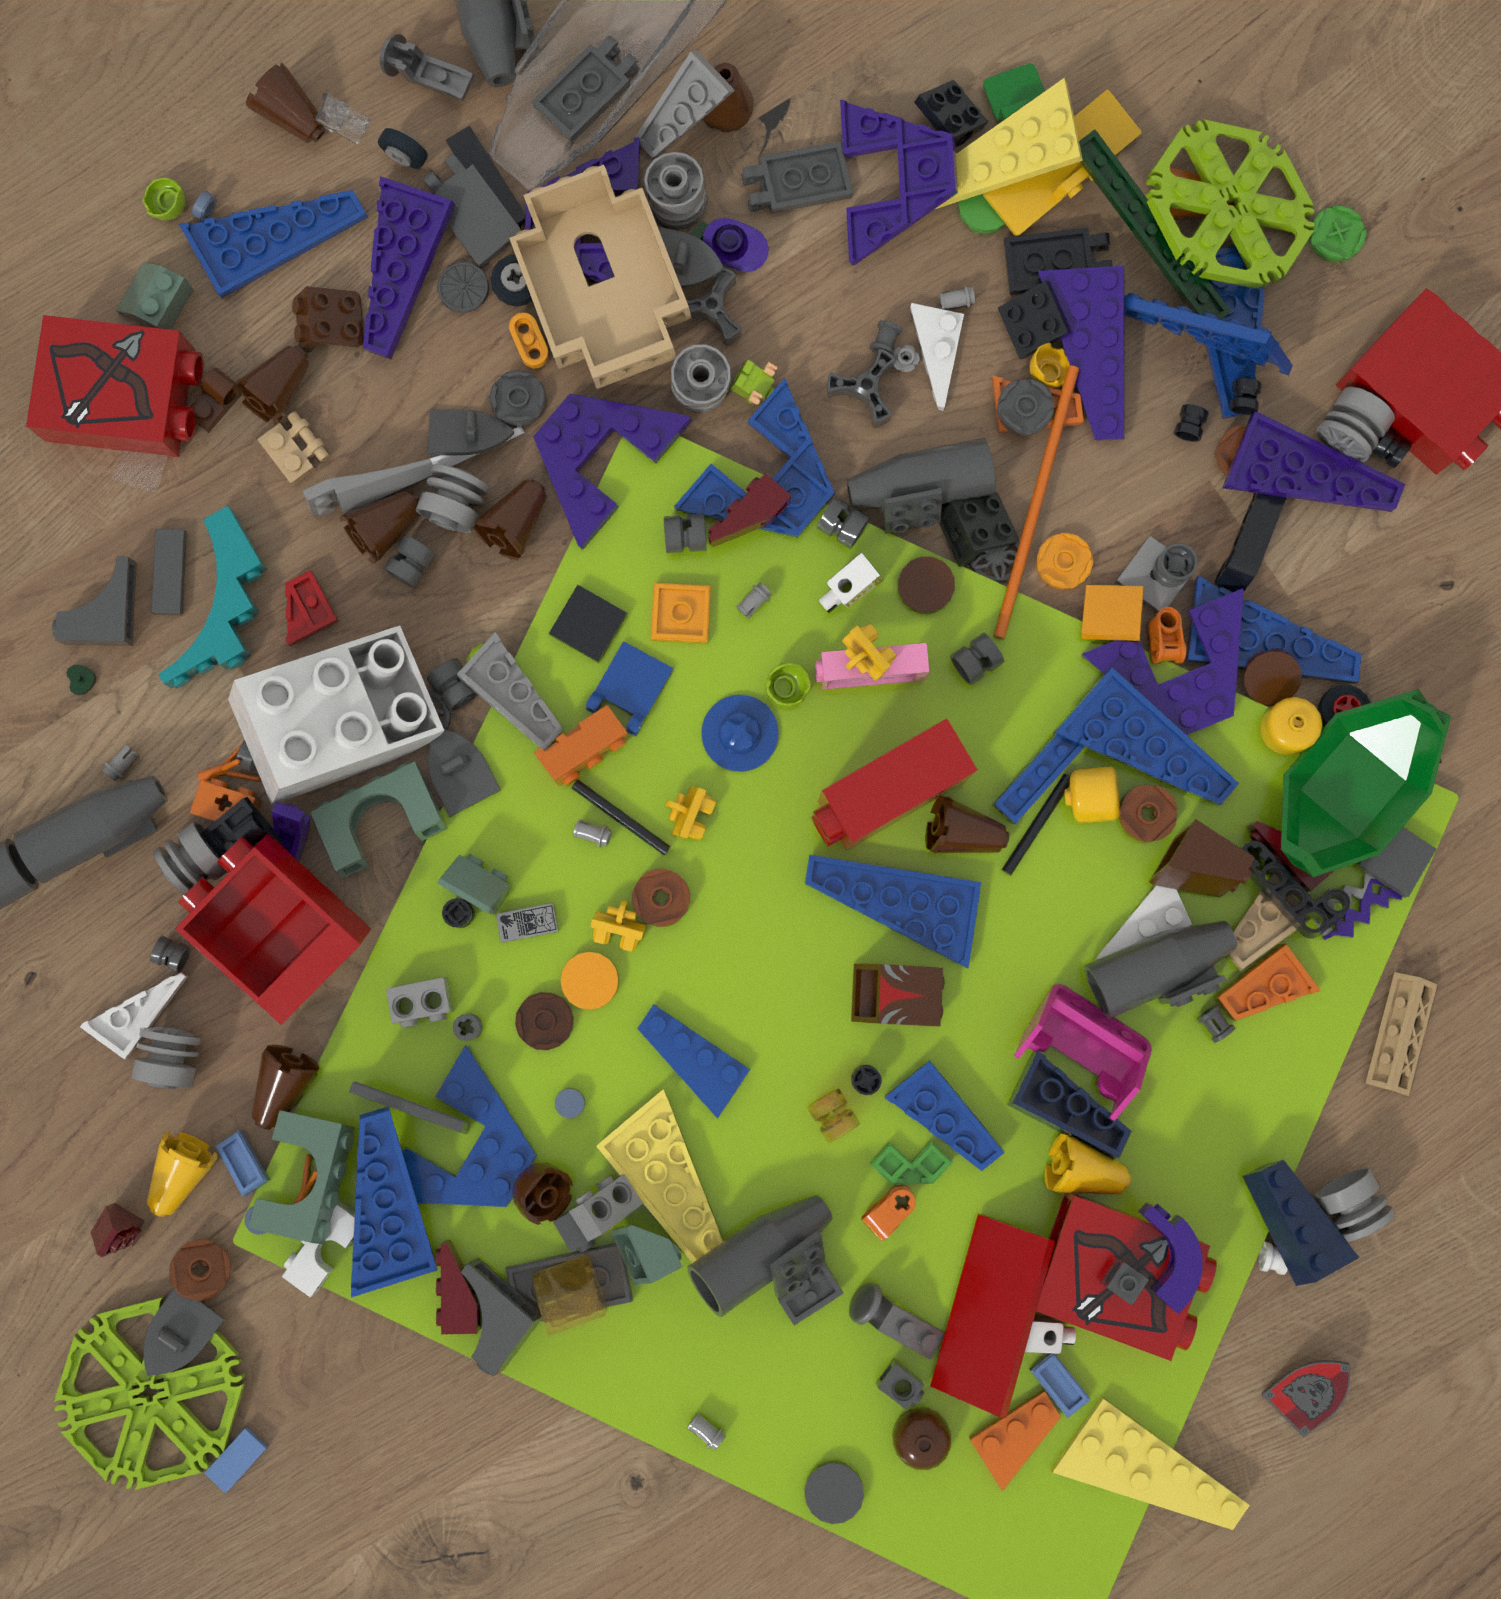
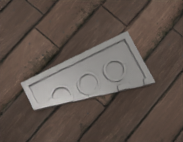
M697 50L691 51L635 138L639 137L640 146L652 158L659 157L735 90Z
M496 632L457 673L456 676L538 748H542L543 751L547 749L563 730L543 699L539 697L532 687L533 685L527 676L525 677L518 667L513 656L504 647Z

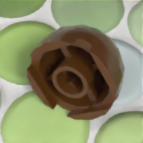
M550 1163L530 1165L515 1180L512 1190L514 1204L519 1212L532 1223L539 1225L541 1224L540 1222L545 1220L552 1222L565 1212L571 1202L572 1195L569 1194L570 1185L573 1187L572 1180L566 1172Z
M930 1408L910 1409L897 1419L892 1431L893 1446L896 1454L904 1464L916 1470H930L938 1467L947 1458L951 1449V1432L948 1424L938 1412Z

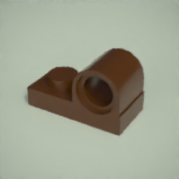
M213 368L205 375L200 385L203 392L190 406L194 408L196 423L208 433L211 432L242 395L239 392L236 396L233 391V385L236 382L219 368Z

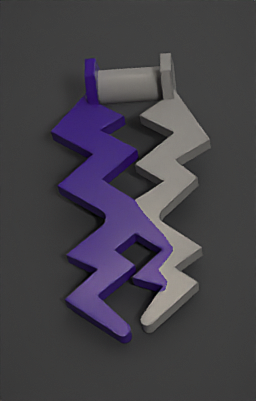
M1364 872L1362 889L1343 885V891L1350 897V902L1351 895L1360 899L1359 912L1348 909L1344 915V921L1339 920L1335 923L1334 930L1330 927L1325 931L1322 936L1323 939L1326 940L1332 936L1353 938L1354 921L1370 924L1371 904L1389 908L1388 898L1402 900V896L1384 887L1379 888V895L1372 893V883L1385 885ZM1330 899L1327 901L1328 906L1332 910H1334V901L1338 903L1341 902L1336 899ZM1311 917L1316 923L1317 927L1319 928V921L1316 918Z

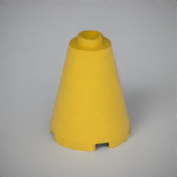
M172 1131L163 1134L160 1140L146 1201L150 1211L157 1216L165 1217L166 1215H172L217 1161V1153L214 1152L212 1155L208 1151L210 1145L190 1134L179 1132L176 1137L170 1136Z
M1060 1134L1054 1140L1048 1155L1053 1156L1051 1166L1045 1165V1184L1049 1190L1057 1193L1121 1194L1123 1190L1129 1187L1131 1175L1128 1173L1125 1165L1074 1136Z

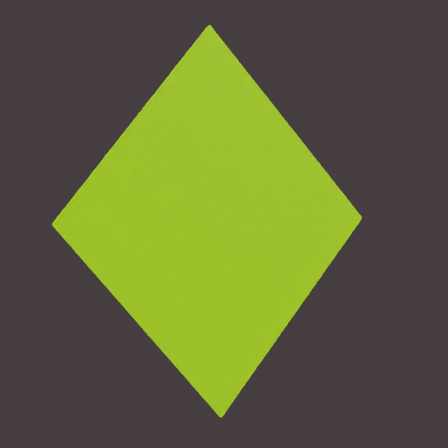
M680 436L655 464L624 438H621L597 487L617 503L619 508L583 550L580 549L575 537H573L514 659L525 677L527 676L533 685L532 687L539 697L543 699L562 726L563 730L559 735L563 733L564 735L568 734L578 726V723L593 714L586 710V703L596 690L623 641L673 668L638 735L635 737L628 733L629 737L625 739L627 743L614 753L612 750L602 755L604 760L592 769H589L587 766L578 773L580 777L577 779L671 847L665 856L571 789L575 782L569 786H566L564 783L559 786L534 754L539 748L491 706L473 745L482 753L501 791L449 817L443 805L440 812L448 829L427 838L318 1062L319 1070L317 1076L303 1093L294 1114L355 1127L353 1133L354 1143L348 1152L346 1160V1174L341 1179L338 1190L339 1200L355 1210L360 1115L388 1107L350 1093L349 1090L352 1082L355 1081L469 1122L468 1132L464 1134L389 1107L402 1152L408 1147L457 1176L485 1126L435 1096L463 1048L467 1045L504 1101L511 1116L521 1128L523 1135L536 1152L537 1156L531 1165L535 1163H550L566 1172L572 1180L573 1187L570 1185L569 1191L572 1198L564 1212L566 1213L578 1205L576 1202L578 1197L589 1190L592 1193L598 1191L599 1189L596 1185L610 1175L613 1179L620 1176L596 1145L664 1089L723 1241L760 1215L817 1195L826 1203L833 1217L832 1221L821 1233L825 1262L844 1294L794 1326L775 1295L772 1281L726 1315L719 1317L707 1306L694 1287L687 1267L692 1262L679 1248L682 1256L680 1260L682 1268L653 1283L634 1285L627 1269L633 1302L540 1321L507 1367L500 1373L969 1599H1108L1149 1503L1052 1473L1051 1469L1101 1397L1174 1449L1269 1232L1242 1176L1263 1165L1284 1160L1295 1173L1435 853L1409 897L1404 898L1402 896V900L1388 898L1389 908L1371 904L1370 924L1354 921L1353 938L1332 936L1324 940L1322 934L1317 938L1309 939L1302 936L1296 930L1241 972L1231 959L1225 956L1214 965V968L1218 975L1225 976L1226 981L1220 983V989L1207 995L1194 994L1192 995V1002L1180 1007L1160 1004L1159 999L1156 998L1114 1017L1144 1036L1152 1046L1141 1089L1117 1117L1132 1132L1120 1158H1115L1114 1160L1127 1167L1128 1173L1131 1175L1129 1187L1123 1190L1121 1194H1075L1145 1220L1147 1219L1138 1212L1145 1203L1153 1207L1159 1204L1171 1215L1168 1219L1169 1222L1176 1214L1189 1224L1197 1239L1210 1245L1207 1256L1216 1259V1273L1207 1293L1204 1294L1196 1291L1188 1313L1197 1316L1196 1333L1190 1347L1186 1351L1176 1347L1172 1361L1059 1320L1063 1323V1326L1075 1328L1076 1340L1074 1345H1062L1061 1353L1055 1355L1091 1399L1069 1418L1066 1417L1030 1371V1368L1048 1353H1024L1009 1411L1041 1390H1044L1061 1418L1002 1491L969 1439L970 1436L1000 1417L930 1387L942 1341L930 1360L878 1331L869 1322L862 1325L853 1322L849 1316L851 1299L857 1289L864 1283H876L881 1287L882 1294L887 1296L896 1305L945 1333L978 1214L986 1215L1049 1238L1064 1193H1057L1046 1187L1045 1165L1051 1166L1053 1156L1048 1155L1054 1140L1062 1133L1007 1105L1032 1052H1035L1027 1048L1019 1059L1014 1056L1024 1030L1055 984H1062L1100 1008L1088 983L1084 966L1095 961L1102 948L1113 938L1131 913L1138 908L1141 901L1155 887V885L1149 883V880L1175 836L1191 822L1197 819L1241 849L1246 843L1252 841L1249 837L1251 832L1247 829L1250 823L1259 821L1282 831L1283 774L1302 752L1293 755H1283L1275 753L1268 748L1261 738L1260 724L1262 716L1269 707L1236 692L1234 716L1187 735L1239 782L1237 787L1221 805L1211 803L1084 747L1018 822L1012 824L992 804L1055 735L1053 732L1104 675L1089 661L1082 658V654L1115 640L1082 639V621L1019 592L1016 596L1005 639L996 638L994 633L1005 597L1006 586L963 566L959 567L958 564L891 533L885 534L883 529L869 523L854 546L849 549L837 541V535L828 536L817 529L821 517L829 506L828 504L798 538L757 529L712 547L709 544L708 537L710 534L708 531L717 520L704 517L706 551L691 552L688 548H684L683 552L666 553L664 516L680 515L682 519H686L690 513L677 511L674 506L710 464L714 465L746 493H748L746 488L755 477L760 479L763 474ZM862 553L884 581L849 608L841 603L828 613L819 602V599L831 590L827 582ZM919 557H934L943 561L951 569L955 578V590L951 600L942 610L932 614H920L910 609L902 602L898 593V579L903 568L910 561ZM760 582L772 595L769 597L770 601H765L748 619L736 606L753 590L752 586H757ZM654 583L711 586L708 643L651 641ZM852 583L844 584L842 592L848 593L852 589ZM577 585L628 614L599 663L549 635L550 630ZM871 624L879 636L872 642L875 647L927 643L929 673L925 681L822 690V682H816L815 665L816 661L820 660L822 652L847 650L848 648L842 640L854 627L858 625L859 628ZM984 632L996 644L1005 662L992 672L986 670L985 676L970 686L954 667L950 655L963 646L969 648L970 641ZM1144 650L1157 684L1190 672L1169 661H1161L1158 664L1152 663L1149 652ZM792 662L801 665L809 673L811 689L802 702L784 707L775 704L768 697L765 683L770 671L774 667L782 663ZM746 695L762 701L769 707L777 721L778 742L773 754L763 765L750 771H730L717 765L707 754L702 742V725L706 714L718 701L729 696ZM604 700L601 708L608 705L626 730V726L633 715ZM947 718L978 770L965 783L942 796L950 797L1004 824L1006 831L1009 832L1008 844L999 853L929 852L930 850L926 848L925 835L927 822L932 823L935 814L930 813L936 801L935 799L846 851L841 840L828 847L817 831L811 817L813 816V811L821 807L818 799L823 789ZM1112 766L1117 773L1120 803L1127 792L1141 785L1160 786L1166 789L1175 799L1177 821L1172 832L1161 840L1143 843L1126 834L1121 827L1119 818L1114 821L1077 822L1073 816L1072 806H1066L1064 794L1013 874L1010 876L1001 870L1063 774L1071 776V773L1076 769ZM1434 784L1432 794L1403 828L1437 850L1458 802V795ZM690 786L706 790L705 794L716 800L715 807L710 815L698 811L694 820L706 825L701 840L694 838L685 839L672 835L671 833L676 822L668 820L672 809L665 806L667 800L675 802L678 793L687 796ZM1143 806L1141 817L1144 820L1150 819L1152 821L1154 819L1152 815L1155 811L1154 808L1150 807L1147 809ZM581 819L584 822L600 827L608 826V829L612 830L608 846L600 848L597 847V843L573 837L577 821ZM1257 853L1252 855L1258 860L1259 855ZM471 854L484 862L482 868L492 872L495 868L509 876L506 882L513 885L496 914L554 903L559 932L501 943L496 914H489L473 904L471 905L474 908L475 916L472 923L465 928L451 927L443 919V907L451 899H465L437 884V882L459 855L467 858ZM809 855L981 882L969 968L967 969L806 885L805 879ZM1358 862L1335 870L1317 887L1307 893L1314 901H1317L1330 888L1343 890V885L1362 889L1364 871L1356 867ZM1261 866L1259 867L1258 872H1261V870L1263 869ZM654 869H667L677 873L686 882L690 892V904L687 913L677 923L670 926L657 927L647 923L645 933L633 952L619 947L622 935L611 933L608 944H600L593 941L594 928L590 926L596 911L607 913L608 906L619 908L623 900L628 902L626 910L635 912L632 903V893L636 883L645 873ZM1268 873L1265 875V879L1267 882L1269 881L1273 873ZM1251 878L1245 884L1240 883L1233 893L1228 891L1222 897L1177 890L1192 923L1190 926L1226 921L1233 932L1262 891ZM1372 883V893L1379 895L1380 887L1390 889L1386 885L1382 886ZM658 890L657 896L653 897L654 903L659 902L660 906H665V901L670 899L669 893L664 894L662 890ZM1293 895V897H1294V898L1298 901V903L1300 904V900H1299L1296 896ZM1351 895V906L1349 909L1359 912L1360 899ZM1334 901V910H1342V904ZM636 914L635 921L646 923ZM1312 918L1306 923L1307 927L1311 929L1318 928ZM1282 944H1287L1321 990L1298 997L1296 1000L1287 1003L1284 1002L1272 1006L1265 1011L1236 1021L1231 1019L1215 997ZM585 952L600 953L610 959L616 967L619 977L618 989L612 1000L603 1007L592 1010L578 1008L570 1003L563 994L560 982L562 970L567 962L577 954ZM854 963L943 968L945 984L942 990L943 1016L941 1027L851 1022ZM448 977L454 1012L446 1013L447 1019L430 1022L429 1017L418 1019L419 1025L401 1028L400 1023L392 1024L386 989ZM437 992L431 993L428 997V1003L434 1009L438 1008L442 1003V998ZM540 992L554 993L562 997L571 1007L574 1016L573 1030L569 1038L559 1047L550 1050H536L527 1045L519 1037L515 1026L516 1013L521 1004L529 996ZM404 998L400 1002L401 1012L407 1015L412 1011L413 1003L409 998ZM653 1004L750 1069L718 1119L637 1029ZM1218 1004L1221 1007L1219 1011L1229 1025H1234L1235 1030L1224 1039L1213 1043L1211 1040L1213 1036L1203 1023L1197 1021V1017L1210 1007ZM473 1014L481 1019V1024L483 1025L482 1033L479 1037L464 1041L459 1039L453 1032L454 1021L461 1015ZM1212 1019L1217 1028H1220L1217 1022L1214 1019ZM471 1020L462 1023V1026L465 1028L464 1034L474 1032L475 1028L471 1026ZM1051 1045L1047 1051L1041 1052L1054 1066L1061 1069L1077 1086L1083 1088L1090 1094L1091 1098L1111 1113L1114 1101L1106 1099L1099 1092L1097 1086L1099 1076ZM931 1060L1003 1148L1005 1153L981 1171L954 1151L951 1146L905 1114L902 1109L885 1099V1095ZM861 1065L872 1066L881 1075V1086L872 1095L860 1094L852 1086V1073ZM568 1088L580 1091L585 1099L583 1111L574 1118L561 1116L555 1107L557 1095ZM930 1141L953 1162L933 1184L891 1185L870 1164L889 1142L912 1162ZM280 1142L266 1170L270 1181L256 1190L247 1211L254 1206L256 1198L286 1205L293 1204L301 1192L306 1155L310 1154L312 1156V1154L304 1147ZM313 1156L311 1159L309 1180L313 1175L314 1171L317 1170L316 1162ZM897 1185L907 1186L915 1197V1208L889 1237L881 1241L864 1224L861 1218L872 1205L880 1201L893 1187ZM900 1195L896 1196V1206L900 1203L904 1206L907 1205V1195L903 1198ZM513 1197L507 1207L418 1203L435 1262L436 1249L441 1248V1243L445 1240H451L464 1267L467 1263L480 1258L508 1283L507 1266L571 1253L553 1221L545 1220L540 1222L541 1224L539 1225L530 1222L519 1212L514 1204ZM642 1204L605 1233L593 1239L596 1244L591 1248L615 1243L610 1230L629 1225L671 1240V1243H675V1241L646 1206ZM245 1215L233 1238L236 1246L284 1269L286 1268L283 1266L293 1252L298 1254L304 1246L301 1240L267 1232L264 1234L250 1232L245 1225ZM325 1241L321 1248V1256L324 1262L334 1270L321 1287L471 1358L481 1336L482 1312L481 1329L477 1334L441 1335V1326L436 1325L437 1308H441V1296L436 1295V1280L441 1278V1266H437V1271L351 1298L353 1243L344 1248L336 1241ZM1037 1311L1035 1313L1036 1315H1045ZM893 1359L920 1378L924 1384L922 1398L915 1406L911 1404L907 1410L878 1389L876 1384ZM906 1379L898 1380L894 1389L900 1393L906 1392L910 1388V1382ZM930 1408L938 1412L948 1424L951 1432V1449L947 1458L938 1467L930 1470H916L904 1464L896 1454L893 1446L892 1431L897 1419L910 1409ZM697 1413H700L703 1418L718 1430L719 1428L723 1429L722 1433L726 1437L716 1450L711 1447L708 1449L706 1447L707 1443L690 1429H687V1426ZM838 1461L848 1464L857 1472L863 1484L864 1498L861 1508L853 1518L844 1523L830 1524L820 1521L811 1513L806 1504L804 1488L807 1477L824 1462Z

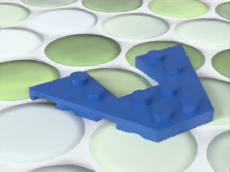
M783 379L750 417L748 425L790 458L772 479L791 494V503L772 524L764 526L760 530L798 538L833 498L835 492L825 473L821 459L818 457L812 438L800 415L799 408L796 406L787 385V380ZM710 464L676 503L674 508L677 511L690 514L704 513V517L723 521L729 515L727 510L737 498L742 500L747 493L714 465Z
M467 1045L463 1048L435 1097L485 1126L457 1176L408 1147L404 1149L403 1155L418 1203L507 1207L513 1197L512 1190L515 1180L526 1167L533 1163L537 1154L523 1135L521 1128L511 1116L504 1101Z

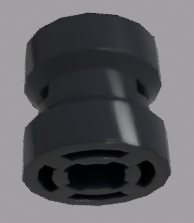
M1248 378L1234 380L1232 385L1234 398L1230 401L1229 410L1241 415H1251L1255 411L1258 412L1259 402L1257 401V396L1261 393L1262 383Z
M1182 405L1179 413L1181 422L1176 424L1173 433L1180 439L1198 442L1202 438L1203 430L1201 427L1207 422L1209 412L1200 406Z
M1388 429L1385 435L1379 438V444L1372 450V454L1376 457L1385 458L1387 464L1395 468L1406 456L1412 445L1404 440L1399 441L1396 439V435Z
M456 898L446 902L442 910V916L445 923L449 926L465 928L474 920L475 912L469 902Z
M861 1065L852 1073V1086L860 1094L872 1095L881 1086V1075L872 1066Z

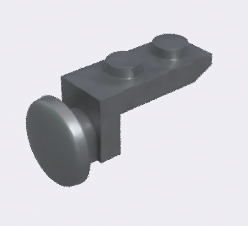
M401 34L390 35L385 40L380 52V67L386 75L393 77L400 72L411 83L463 102L475 77L473 73L461 67L424 55L416 45L407 42L406 38Z
M864 1283L857 1289L851 1299L849 1316L853 1322L858 1325L869 1322L878 1331L930 1360L944 1338L945 1333L899 1307L887 1296L883 1295L881 1287L876 1283Z

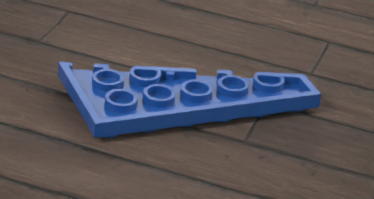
M349 190L319 196L316 200L305 202L298 200L291 202L290 205L280 207L273 205L232 213L229 217L219 219L214 217L204 219V222L189 224V222L181 223L179 226L222 299L365 220L368 216L354 191Z
M1236 246L1221 248L1217 251L1216 260L1219 264L1248 270ZM1207 279L1231 310L1228 315L1221 319L1222 321L1228 322L1230 319H1234L1245 324V327L1252 329L1262 325L1264 288L1255 289ZM1206 346L1222 418L1242 416L1229 410L1230 401L1234 398L1232 391L1233 381L1241 378L1256 380V364L1248 359L1244 353H1241L1240 356H1233Z
M1134 293L1125 295V316L1152 326L1160 322L1161 326L1170 330L1173 334L1180 336L1182 331L1187 332L1191 336L1196 337L1195 342L1233 356H1240L1241 353H1244L1255 364L1264 367L1266 362L1277 365L1280 373L1288 376L1290 374L1293 364L1279 346V342L1272 336V332L1264 327L1256 326L1255 329L1245 327V324L1234 319L1226 322L1219 320L1217 316L1211 313L1204 312L1203 315H1199L1184 306H1178L1176 309L1168 307V304L1157 299L1149 302Z
M1197 576L1192 609L1230 594L1231 591L1223 587L1219 588L1207 582L1206 579ZM1243 599L1238 668L1244 669L1247 661L1256 653L1262 650L1264 652L1278 648L1289 652L1297 660L1302 671V677L1352 684L1359 682L1362 654L1331 639L1323 638L1304 626H1298L1290 622L1289 619L1261 605ZM1191 622L1186 661L1209 664Z
M809 855L805 879L806 885L967 969L969 968L981 882Z
M389 1106L362 1114L359 1118L351 1298L437 1271L435 1258Z

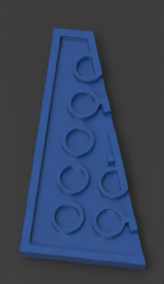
M1109 668L1053 732L1216 805H1221L1239 784L1113 668Z

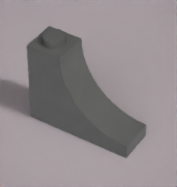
M117 556L115 569L108 585L94 600L77 609L57 612L56 620L52 624L55 640L64 645L133 646L137 562L129 557Z
M477 1258L467 1263L461 1271L475 1290L482 1312L481 1336L471 1358L477 1362V1366L481 1371L495 1376L507 1367L544 1315L480 1258Z

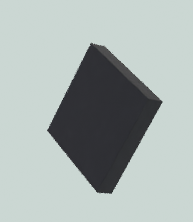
M577 585L550 630L549 635L599 663L628 614Z

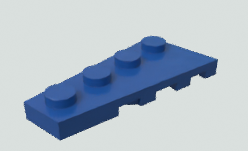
M653 1004L637 1029L718 1119L750 1069Z
M931 1060L926 1062L884 1097L902 1109L913 1120L927 1128L934 1136L939 1137L951 1146L954 1151L981 1171L1005 1153L1003 1148Z

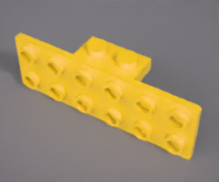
M1105 90L1074 116L1079 141L1096 129L1114 155H1117L1141 134L1139 127L1109 90ZM1077 162L983 193L982 195L1015 236H1019L1067 195L1072 199L1084 188L1082 183L1089 178L1091 181L1093 179L1082 164Z

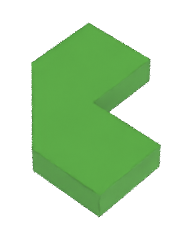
M931 1141L912 1162L890 1142L870 1162L891 1185L933 1184L953 1163Z

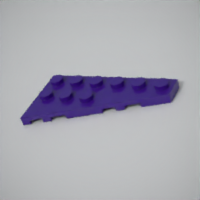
M1110 266L1038 271L1042 282L1050 281L1071 330V333L1061 338L1069 364L1079 368L1076 384L1095 440H1124L1125 267Z

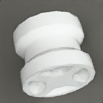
M1264 1241L1259 1253V1270L1265 1272L1275 1270L1277 1274L1285 1275L1288 1269L1278 1248L1273 1246L1271 1242Z

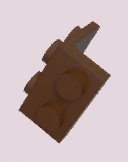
M306 286L293 299L292 310L293 314L296 315L297 321L294 337L295 341L298 342V346L305 352L310 353L319 344L360 347L363 344L361 300L358 292Z

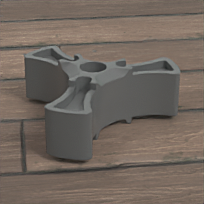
M724 268L717 275L714 286L706 295L699 299L695 298V300L686 301L691 318L704 319L714 324L721 332L724 344L727 346L741 337V327L735 324L724 310V298L729 289L736 284V274Z
M879 349L875 363L862 375L842 377L830 372L827 381V396L829 398L837 395L856 397L869 409L873 427H879L888 423L891 419L892 411L883 404L878 391V384L882 376L894 367L895 357L886 350Z

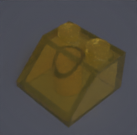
M588 1254L532 1274L538 1307L548 1336L606 1315L608 1309Z

